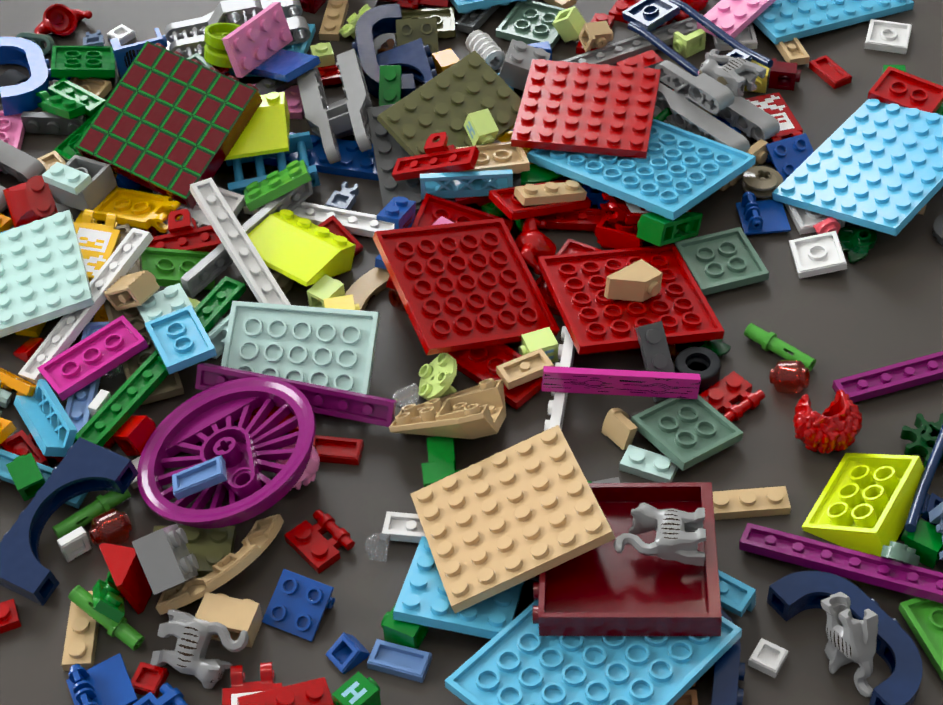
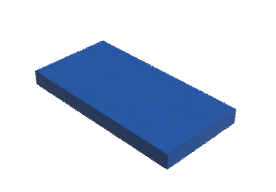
M281 49L248 74L290 82L318 66L321 62L318 56Z

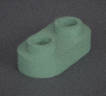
M23 32L16 36L28 39L39 45L43 55L51 54L52 46H55L52 37L46 34Z
M890 541L889 546L883 545L880 556L883 558L914 566H919L920 556L915 554L916 549L907 547L908 545Z

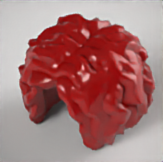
M841 389L836 392L835 400L830 403V406L822 414L811 409L809 395L805 394L795 406V415L793 417L795 438L806 444L805 448L813 452L819 451L821 454L825 452L830 454L833 450H846L848 446L855 442V436L862 428V413L859 412V407L853 404L849 394H845Z

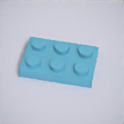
M191 305L144 323L169 375L217 356L214 345Z

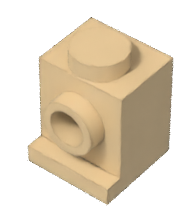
M607 21L584 23L578 38L585 52H589L593 48L600 49L607 46L608 42L613 40L614 35Z

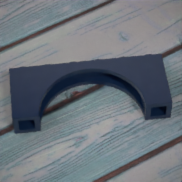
M422 38L376 55L379 66L401 65L402 74H413L414 80L423 84L438 75L428 44L424 45Z
M79 437L74 445L68 449L60 464L53 469L51 476L45 484L38 489L27 508L20 513L18 520L12 528L3 536L0 542V585L44 606L59 585V581L49 569L41 564L39 558V540L46 522L60 506L78 495L99 490L124 494L138 474L131 459Z

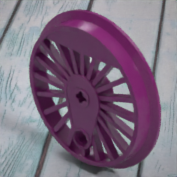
M248 377L215 385L186 400L158 425L141 453L137 468V482L145 503L153 512L169 521L205 529L235 525L263 513L280 501L294 487L309 462L316 423L314 412L308 399L300 390L287 382L266 377ZM261 406V408L249 424L253 410ZM274 406L280 407L273 415H271L264 422V420L269 415ZM290 413H292L293 415H295V416H293L292 418L288 419L287 421H285V422L281 423L280 425L276 426L278 423H280V422H281L287 415H289ZM240 418L238 426H234V421ZM299 426V431L282 436ZM199 441L203 443L202 446L194 445ZM296 443L295 448L279 449ZM180 452L189 453V454H193V455H198V456L173 457V456H175L176 454H178V453H180ZM220 455L224 458L227 472L226 481L176 500L174 503L169 501L175 497L173 495V486L164 491L162 486L172 483L173 474ZM289 459L285 465L269 462L272 460ZM185 467L164 474L166 468ZM262 470L277 473V475L270 480L262 474ZM227 490L229 492V505L221 507ZM214 494L210 508L203 509ZM199 495V497L196 499V501L190 509L185 508Z

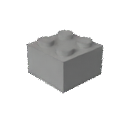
M512 39L499 76L508 86L524 91L532 59L549 60L551 53L546 52L544 49L527 45L523 41Z
M74 155L65 165L89 174L92 183L78 195L48 184L56 203L82 211L85 209L93 210L117 186L110 164L79 155Z
M177 524L162 528L132 541L154 595L199 575L197 569H199L198 561L193 553H189L186 543H188L186 533Z

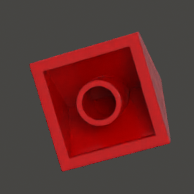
M108 543L100 544L99 548L116 587L137 614L142 613L152 594V589L135 549Z

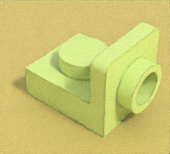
M701 28L685 36L678 31L673 33V49L683 57L688 58L705 50L706 32Z

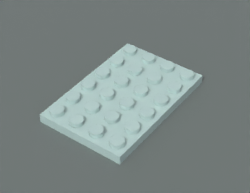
M70 210L58 212L41 220H35L29 224L0 233V338L95 305L74 227V219Z
M232 301L221 366L369 395L380 314L374 311Z

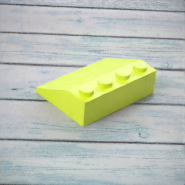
M271 92L260 95L262 103L225 160L289 151L290 113L285 92Z
M282 209L280 212L270 214L247 234L267 267L306 287L315 284L325 274L334 277L350 271L352 268L355 244L347 241L346 237L337 236L329 232V229L311 223L309 219L295 215L291 210Z
M845 453L803 523V531L841 547L881 557L883 545L889 546L890 541L896 542L906 524L917 486L925 469L920 456Z

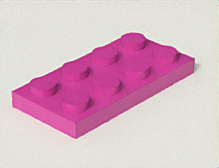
M122 315L37 369L63 401L149 346L142 335Z

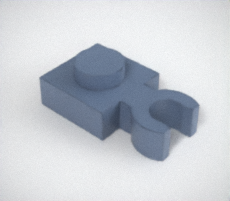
M97 30L94 34H90L89 31L86 32V37H83V46H105L101 31Z
M344 181L341 184L342 190H334L325 206L351 210L356 203V196L359 194L358 184H355L353 188H348V182Z

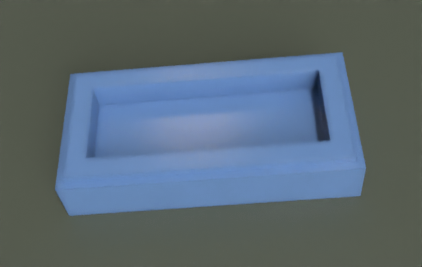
M220 455L173 474L172 485L175 498L180 500L226 481L227 472L224 458Z
M377 639L367 661V668L423 683L432 661V653Z

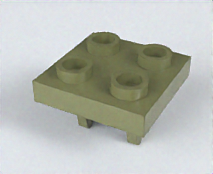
M437 17L396 20L397 47L422 38L424 45H429L431 53L439 52Z

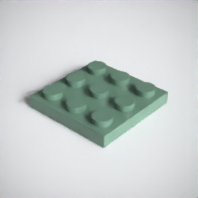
M532 0L518 1L495 30L496 37L508 41L512 39L523 41L527 45L549 41L550 47L553 49L561 36L552 23L559 11L565 10V8Z
M741 227L675 242L676 248L704 296L766 281L769 278L768 270Z
M698 395L697 399L668 398L631 417V422L638 427L637 431L682 471L741 441L744 433L700 395Z

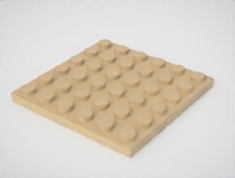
M559 425L411 493L435 564L455 614L616 539Z

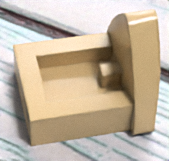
M612 408L605 417L601 432L608 436L622 450H625L632 444L638 427L629 420V415L621 408Z

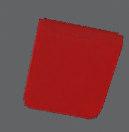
M30 338L15 350L13 355L27 363L44 339Z

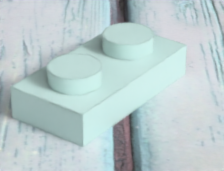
M56 162L42 174L45 183L78 195L92 183L89 174Z
M633 445L628 446L619 464L620 471L657 483L672 482L679 468L668 457Z

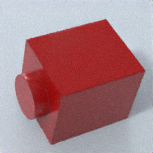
M147 415L131 416L112 437L126 456H141L146 442L156 429V424Z

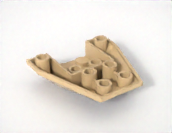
M489 378L479 382V385L440 398H434L418 405H406L401 408V411L389 426V430L392 433L476 439L497 434L506 418L502 379L494 381L493 378Z

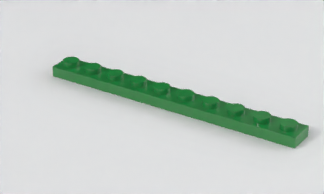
M225 276L194 308L206 333L231 308L232 301H237L246 291L244 283ZM157 350L145 360L79 430L74 443L81 437L103 447L162 383L169 373Z

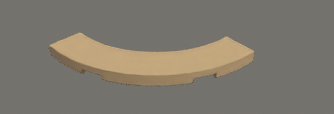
M378 267L371 269L354 282L344 296L353 294L354 304H359L360 310L364 311L369 299L387 288L386 285L390 276L387 269Z
M276 514L257 520L248 535L241 542L243 547L237 553H229L214 564L211 573L202 578H196L195 576L163 591L156 605L159 614L168 613L170 609L176 610L202 598L206 592L211 593L242 572L274 540L284 523L281 515Z

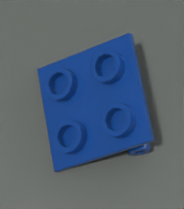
M804 133L766 144L768 150L766 162L774 164L776 171L780 173L783 181L786 180L814 152L807 134Z
M750 191L743 194L741 202L735 203L745 235L791 231L783 203L773 199L756 201L755 194Z
M283 569L262 622L312 642L325 609H331L335 603V598L331 597L334 587Z
M120 653L87 670L81 667L80 664L72 665L69 669V679L66 682L74 705H130L138 701Z

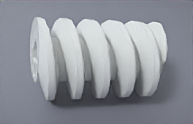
M479 29L470 33L465 42L467 50L470 53L475 50L493 70L499 69L503 64L505 53L497 43L494 42L489 34L483 33Z

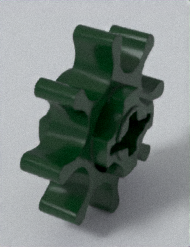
M918 413L914 423L918 429H912L908 426L902 427L900 438L913 442L906 444L904 455L918 454L924 457V468L943 425V413L940 414L939 421L936 423L927 422L923 415Z

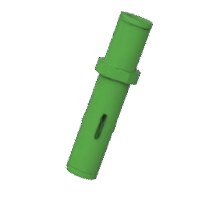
M750 323L745 329L744 335L760 344L763 350L772 351L808 373L815 366L816 360L777 338L776 333H769L753 323Z
M128 489L124 494L109 491L103 496L100 494L95 497V501L53 526L52 529L58 539L80 526L84 527L95 520V518L97 519L101 515L106 514L109 510L130 498L131 494Z
M77 585L70 592L68 598L106 628L108 635L111 637L116 636L133 651L141 646L145 637L130 626L124 616L117 623L94 610L93 595L80 585Z

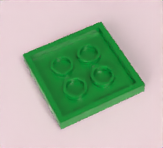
M52 46L51 77H56L57 79H67L68 77L89 79L90 77H98L103 80L115 77V58L112 46Z

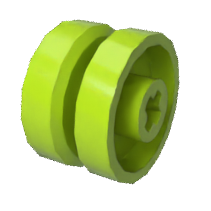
M224 22L210 24L205 27L204 41L206 44L204 46V59L206 62L218 67L233 68L222 38L241 25Z

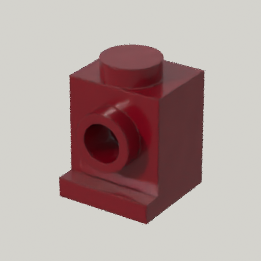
M772 58L773 65L770 70L768 88L794 91L795 82H800L801 70L797 69L798 63L780 62L776 58Z

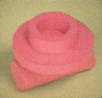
M828 217L815 224L813 228L817 234L836 231L838 234L841 225L836 218Z

